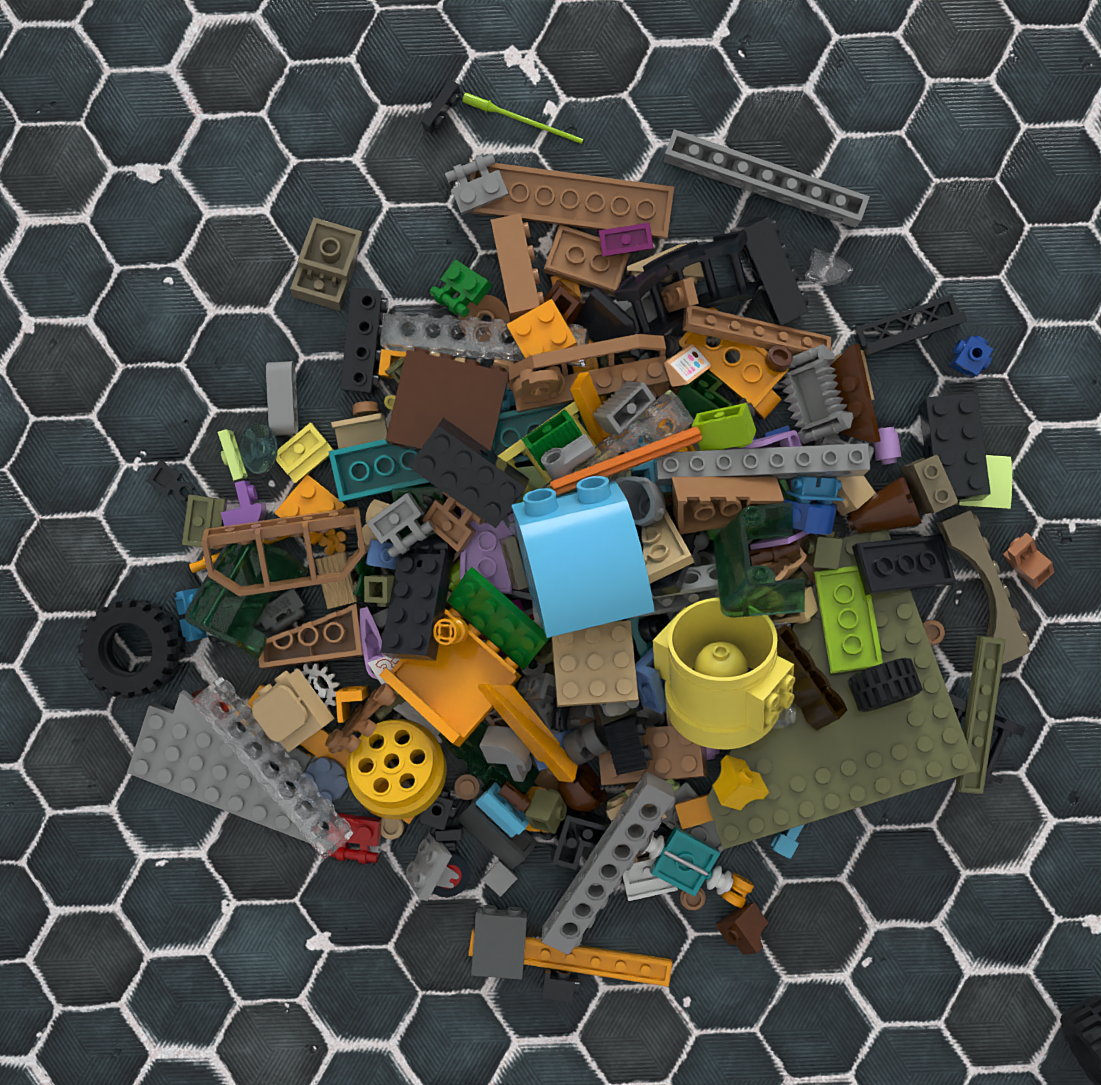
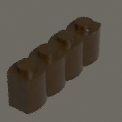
M782 625L776 629L777 656L794 664L793 702L802 709L806 722L815 730H819L840 719L847 711V707L840 695L831 688L823 672L816 667L811 655L800 646L795 633L787 625Z

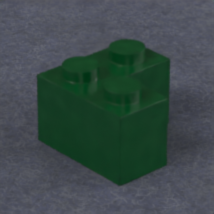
M706 370L692 382L682 386L669 409L675 412L680 419L693 424L697 413L734 405L717 393L724 382Z

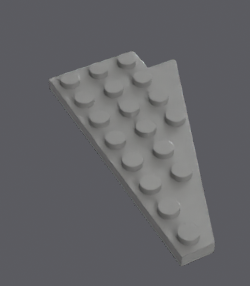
M183 690L180 692L174 710L153 702L149 705L127 771L128 774L310 844H317L326 819L187 691Z

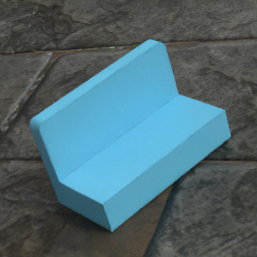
M495 782L476 801V805L510 837H514L516 834L519 835L529 824L525 816L526 811L524 810L521 813L518 810L516 812L512 804L497 794L501 787Z

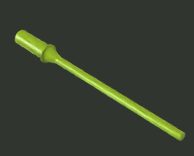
M466 92L463 96V103L484 110L486 113L497 112L582 144L583 142L582 138L501 109L494 105L491 100L487 101Z

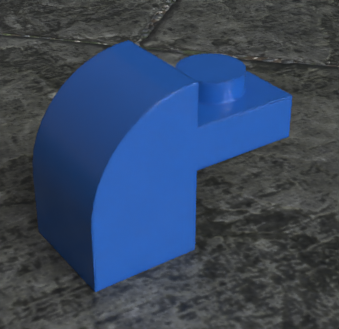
M784 499L783 518H780L779 526L804 530L805 533L831 534L837 504H822L816 500H811V503H800L795 500Z

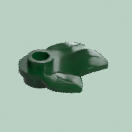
M362 556L355 565V570L359 574V580L353 594L361 596L363 602L364 576L379 574L381 567L367 565V556Z

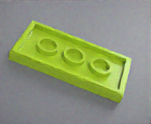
M858 566L814 572L830 674L865 670L882 664L883 660L871 595L865 596Z

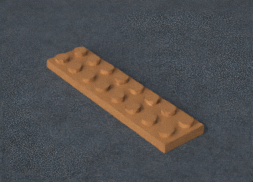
M495 163L487 167L488 172L492 173L499 170L509 196L468 212L495 217H506L521 213L522 220L561 224L593 230H604L650 222L652 238L667 239L674 187ZM480 171L471 173L470 181L482 177Z

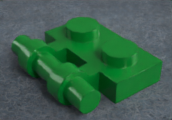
M455 259L440 279L446 285L440 289L433 286L430 289V295L434 297L437 303L448 306L449 311L453 314L466 317L470 312L467 305L470 302L478 305L493 285ZM455 292L460 294L458 298L452 297Z

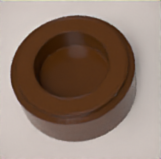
M783 346L771 347L765 356L766 365L775 372L786 371L793 360L791 352Z

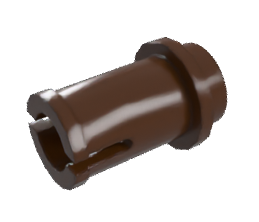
M506 781L497 793L512 804L516 812L519 810L522 813L532 801L528 798V794L524 795L510 784L509 781Z

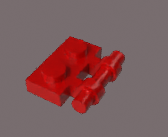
M333 812L330 815L329 840L338 841V847L329 846L327 855L336 857L340 861L351 859L358 860V863L367 864L368 862L377 863L379 853L370 852V846H378L380 844L382 819ZM349 843L360 844V850L348 849Z

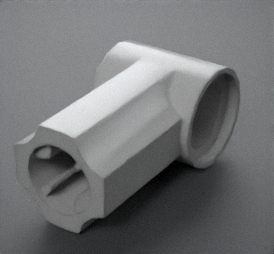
M583 434L562 449L552 448L542 456L541 462L551 479L556 480L574 473L576 467L597 455V451L586 434Z

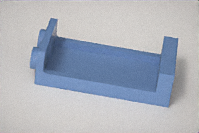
M652 647L635 664L637 690L643 706L662 714L666 710L665 680L660 678L658 671L654 669Z

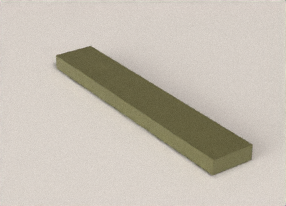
M977 635L963 730L977 771L956 778L955 790L958 792L983 794L1006 642V639Z

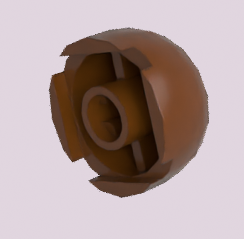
M586 763L578 765L576 778L573 782L557 780L558 792L561 794L564 803L574 811H592L602 805L607 799L605 788L601 790L598 785L601 779Z

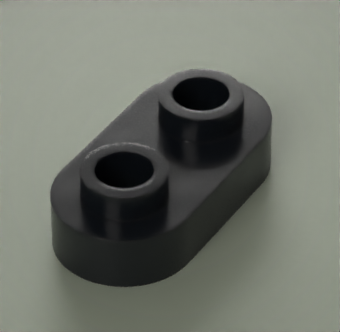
M661 613L639 619L638 628L645 643H652L655 637L671 622L668 616Z

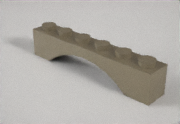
M965 510L936 522L940 534H943L945 545L964 557L977 571L984 584L989 603V623L986 636L1006 639L1002 664L1031 653L1028 647L1030 645L1029 637L1025 631L1021 630L1018 623L1020 616L1017 610L1011 607L1008 600L1010 592L1007 586L1001 583L998 576L1000 574L999 566L995 560L991 559L988 552L990 551V545L987 539L981 536L978 529L980 521L975 513L972 514L971 510Z

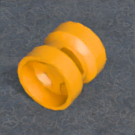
M461 618L441 619L435 624L433 629L436 641L442 645L462 643L468 637L469 632L468 625Z
M732 872V887L728 892L721 894V897L729 903L743 908L746 902V895L752 892L755 885L745 877Z

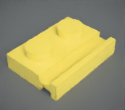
M309 423L275 451L274 454L278 464L291 477L292 481L297 484L329 457L328 451L334 449L316 427Z

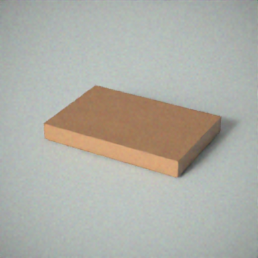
M560 224L544 267V273L593 289L598 287L603 292L615 296L614 292L620 285L630 253L602 257L600 237Z

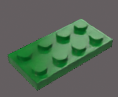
M473 567L465 573L447 600L455 610L461 613L475 628L481 631L523 670L532 662L551 638H547L541 627Z

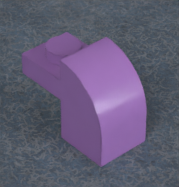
M250 481L236 482L235 487L241 508L221 512L224 526L263 521L266 516V503L255 504V500L258 499L255 486L251 485Z

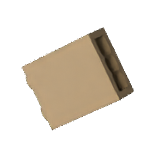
M299 669L291 674L288 671L283 672L274 679L277 684L272 687L269 683L257 693L260 697L252 702L254 705L252 713L267 736L273 741H280L287 752L293 750L335 719Z

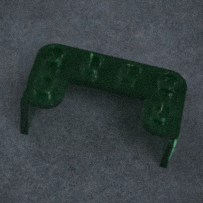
M256 540L246 545L231 543L223 547L213 564L215 570L240 586L264 583ZM263 543L270 582L306 576L309 569L283 550ZM207 574L186 610L185 619L187 623L200 631L258 660L266 646L267 639L262 632L254 629V626L274 591L238 596L208 577Z

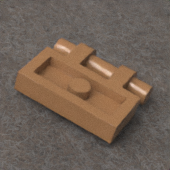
M442 492L448 498L446 502L435 500L422 521L425 523L429 520L434 525L433 531L457 552H464L477 532L470 526L471 522L474 520L481 525L485 521L448 494ZM456 506L464 511L461 517L454 512Z

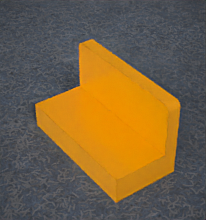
M369 685L343 687L335 692L338 723H344L351 717V701H362L369 696Z

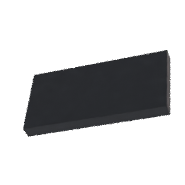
M943 534L856 543L852 546L865 596L948 586L956 583Z

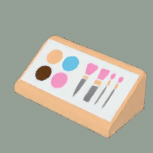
M689 344L664 362L672 387L689 384L711 367L709 361L693 344Z

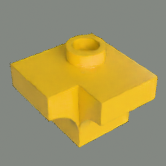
M726 755L720 761L721 773L712 786L721 805L741 811L749 802L756 799H764L769 794L760 773L751 771L745 760Z

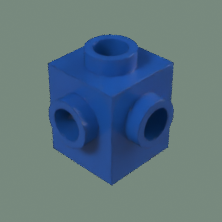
M970 336L964 339V341L961 339L953 349L955 356L949 366L971 379L978 376L981 370L984 371L992 361L990 354L994 349L988 346V341L979 336Z

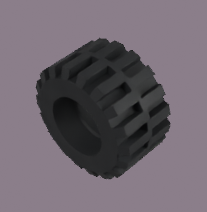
M899 658L873 666L852 675L847 680L858 711L861 712L872 711L903 701L919 694L923 690L911 658Z

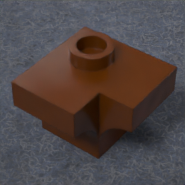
M557 280L545 296L544 303L552 299L567 326L571 329L585 301L564 283Z
M753 902L744 904L743 908L737 907L731 914L721 918L715 926L729 945H737L742 954L747 955L756 954L763 948L761 933L769 923Z

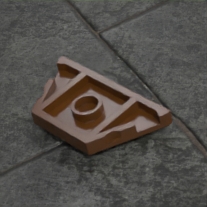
M851 345L830 365V367L836 369L832 373L837 375L833 381L837 382L838 385L834 389L841 391L836 397L844 398L840 404H846L847 406L844 408V411L852 412L854 417L851 427L838 434L871 443L880 442L881 439L860 345Z

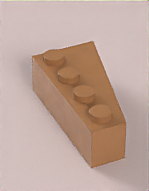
M358 604L351 605L338 612H333L315 621H310L292 630H287L257 642L259 667L262 669H272L363 657L360 631L361 606Z

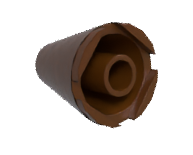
M904 476L897 478L876 492L860 508L850 512L851 515L846 517L851 530H857L858 534L922 524Z

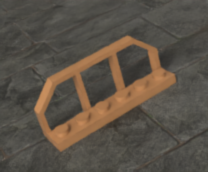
M635 334L531 355L509 366L510 381L513 384L519 378V373L523 370H536L561 364L566 388L561 394L557 396L555 391L549 394V400L543 402L522 403L521 398L518 397L517 400L515 399L517 412L521 413L574 402L575 400L570 388L579 373L568 375L567 363L607 355L609 367L585 371L589 372L599 397L615 394V391L622 388V384H626V381L642 382L647 387L670 383L664 364L666 361L664 336ZM634 349L658 350L659 357L614 366V353Z
M359 507L204 529L201 541L208 577L238 596L344 581L365 554ZM341 527V529L347 530L356 527L359 548L340 572L317 575L309 532L326 533L332 528ZM290 535V537H300L304 535L311 576L270 582L262 539L264 541H273L278 539L279 536ZM256 540L264 583L240 586L215 570L210 547L219 549L231 543L246 545Z

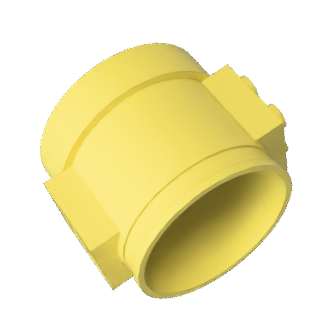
M727 597L710 598L696 602L687 608L684 607L653 640L654 669L658 671L660 678L665 680V702L669 720L682 736L695 744L712 749H735L750 745L761 739L772 729L781 711L784 708L788 709L794 700V694H792L795 677H793L794 664L777 656V632L768 615L751 603ZM723 641L736 645L744 653L748 667L753 670L743 675L723 678L703 675L692 669L695 667L697 655L706 645Z

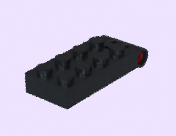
M432 535L423 541L418 540L410 546L409 551L398 555L380 653L389 658L436 661L439 643L434 637L433 629L435 624L444 618L454 555L456 553V550L440 536Z

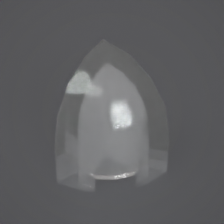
M814 247L809 258L812 262L809 269L806 270L805 280L821 285H835L847 279L852 273L853 268L837 255Z

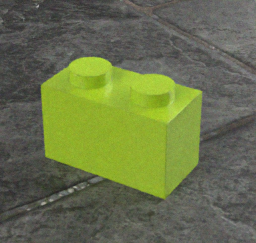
M747 403L697 413L692 424V428L697 427L701 432L702 440L698 442L701 451L724 450L731 447L743 448L753 442L756 433Z

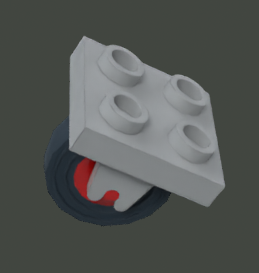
M429 832L426 839L420 843L415 860L408 865L405 877L418 898L428 901L432 892L439 897L445 898L461 893L468 885L471 875L466 859L457 852H449L443 842H436V835Z

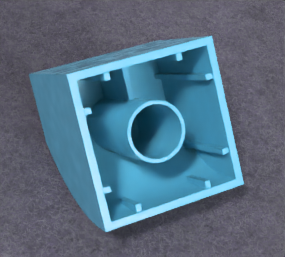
M592 476L580 480L576 485L577 490L556 496V492L553 489H536L524 495V502L511 505L525 575L529 586L528 589L547 638L655 612L636 526L628 501L616 481L609 482L606 477Z

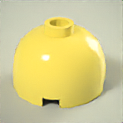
M718 641L706 645L696 657L694 671L711 677H734L748 673V664L744 653L736 645Z

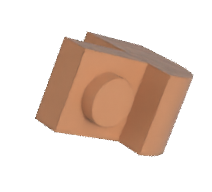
M1025 533L1021 538L1014 539L1009 545V549L1003 553L1008 564L1034 589H1037L1055 573L1053 563L1037 550L1034 538L1028 533Z

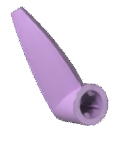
M368 607L360 608V631L364 660L368 674L372 678L378 679L368 662L386 656L380 653L382 638Z

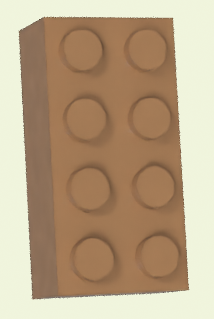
M674 726L646 728V735H643L645 745H650L653 760H650L648 769L616 775L610 750L599 755L601 785L638 783L645 771L663 780L709 777L706 747L689 741Z

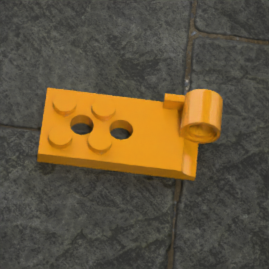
M687 331L679 340V347L684 349L689 344H693L711 364L708 371L722 380L723 384L732 390L736 397L742 402L747 403L748 408L764 420L781 401V398L772 389L789 369L784 372H775L769 369L765 363V356L768 351L764 348L721 339L717 347H709L706 344V339L709 336ZM730 351H736L739 353L740 359L736 363H729L725 359L726 354Z

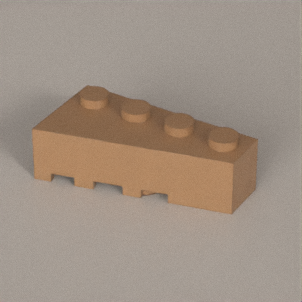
M521 213L491 219L511 322L544 303L543 293L537 292L535 285L540 284L538 269H532L531 261L535 260L533 245L527 246L526 238L531 237L528 222H522Z
M672 477L673 514L679 534L783 518L784 499L777 477Z

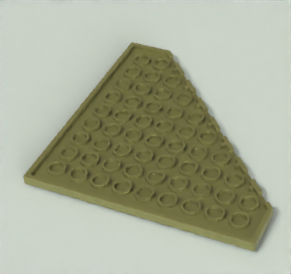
M888 530L857 533L842 538L839 568L857 565L852 548L856 543L891 540ZM814 584L812 591L818 611L806 623L796 624L795 622L792 631L798 638L800 646L811 655L816 667L826 676L831 688L840 695L847 707V711L840 719L819 730H815L806 722L802 709L792 702L788 709L784 708L781 711L777 722L765 736L750 745L731 749L729 756L745 760L751 771L760 773L769 794L764 799H756L749 802L740 811L721 805L712 787L707 797V802L723 850L977 771L910 590L871 595L883 663L899 658H911L923 690L919 694L903 701L872 711L861 712L858 711L847 680L852 675L863 670L830 674L816 584Z

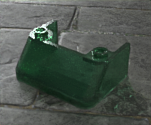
M792 502L746 507L714 537L720 610L725 616L737 618L805 612L804 578L776 581L774 571L770 567L764 565L751 566L748 540L793 536Z

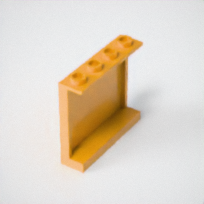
M452 607L449 610L445 608L443 619L463 618ZM471 624L468 625V637L462 643L439 644L436 661L400 659L392 670L385 668L379 675L452 744L458 747L461 746L494 708L477 686L479 684L513 686L521 677L516 671L519 666L508 656L503 660L497 655L500 649L490 640L484 643L478 637L481 633Z

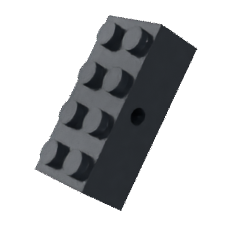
M978 393L926 397L919 405L925 459L934 455L939 456L958 502L985 499L991 494Z
M444 417L409 465V468L494 528L499 525L511 509V505L517 501L529 482L528 477Z

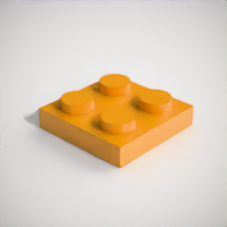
M552 299L506 324L525 358L535 354L578 345Z
M307 474L274 513L278 517L284 518L345 509L347 506L343 502H339L338 498ZM309 532L311 543L315 546L325 533Z

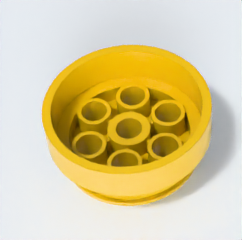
M391 719L377 723V727L370 737L367 738L362 734L358 738L361 740L359 746L354 752H350L348 757L347 779L354 796L369 812L385 819H406L422 813L435 802L445 784L447 765L439 742L427 728L414 721ZM404 735L410 736L406 744H398L400 737ZM384 740L381 748L373 749L375 741ZM417 755H425V759L422 763H413V760ZM392 759H399L397 767L393 769L388 768V763ZM368 763L374 764L370 772L362 773L364 765ZM409 778L415 779V783L411 788H403L405 780ZM389 783V787L385 792H377L380 784Z

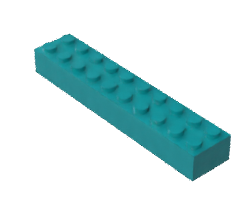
M571 403L518 413L517 410L500 413L491 452L498 456ZM577 412V414L579 415V418L577 419L580 421V423L588 433V430L585 426V423L582 419L580 412ZM385 439L328 451L339 502L345 503L390 493L392 489L431 484L409 468V465L419 451L390 445ZM522 452L513 458L516 462L514 465L531 461Z

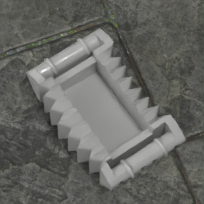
M822 344L792 356V363L788 368V372L784 375L786 378L780 383L788 385L782 391L789 394L784 401L791 403L787 410L794 412V414L790 418L798 420L794 427L802 428L797 433L802 443L807 444L812 441H818L823 437L838 434L843 430L849 429L854 417L852 412L844 411V408L847 406L846 404H840L844 398L836 397L841 391L834 389L838 385L837 382L833 381L837 375L832 374L836 369L830 367L835 360L834 353Z

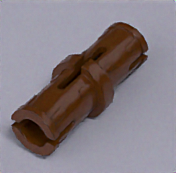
M797 540L789 544L748 551L745 553V559L749 568L769 562L775 564L780 559L799 555L800 546Z

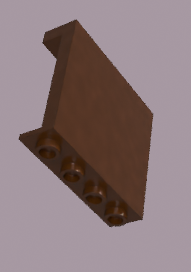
M414 348V351L407 349L385 441L390 445L420 451L444 417L491 451L507 382L510 378L509 373L505 372V368L497 365H490V368L482 367L480 362L470 359L460 362L456 361L454 356L440 353L438 357L430 355V351L422 348Z

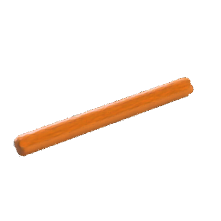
M697 427L690 428L550 482V487L556 492V496L577 489V483L584 478L592 476L609 477L698 443L702 440L701 432Z

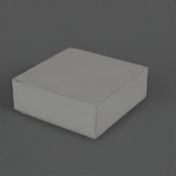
M500 859L482 877V880L500 897L518 879V876Z

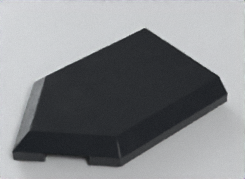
M598 287L589 294L573 323L592 343L635 335V331H637L635 320ZM641 349L614 353V359L642 356Z

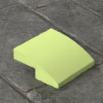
M986 455L991 494L980 501L958 502L957 505L1011 509V457Z

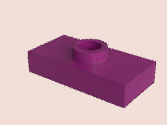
M650 222L599 230L602 257L653 249Z

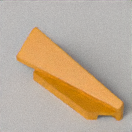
M479 684L477 686L538 762H544L559 781L573 782L575 780L578 765L570 759L567 752L560 746L559 741L514 686Z

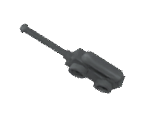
M296 588L289 589L270 603L268 601L265 603V607H259L255 613L257 617L252 622L227 637L220 644L226 646L227 643L262 623L266 630L271 628L274 633H279L305 615L302 607L306 604ZM289 609L292 611L287 616L278 620V617Z

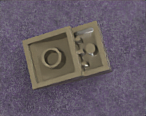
M313 217L297 261L298 269L290 288L292 297L341 311L357 260L362 231Z

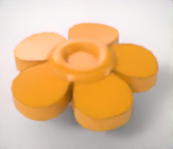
M332 528L329 532L325 533L326 536L323 535L318 541L322 547L327 545L324 553L331 556L335 552L343 553L346 550V545L342 542L347 539V535L344 531H339L336 534V529Z

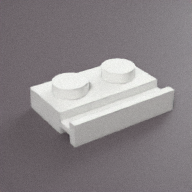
M649 857L640 858L629 871L626 870L622 875L628 901L677 891L678 888L650 873L649 870L656 858L652 860Z

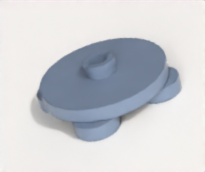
M326 756L314 760L300 777L301 785L308 788L318 798L319 803L324 806L330 805L333 800L342 796L349 786L347 772L342 764Z

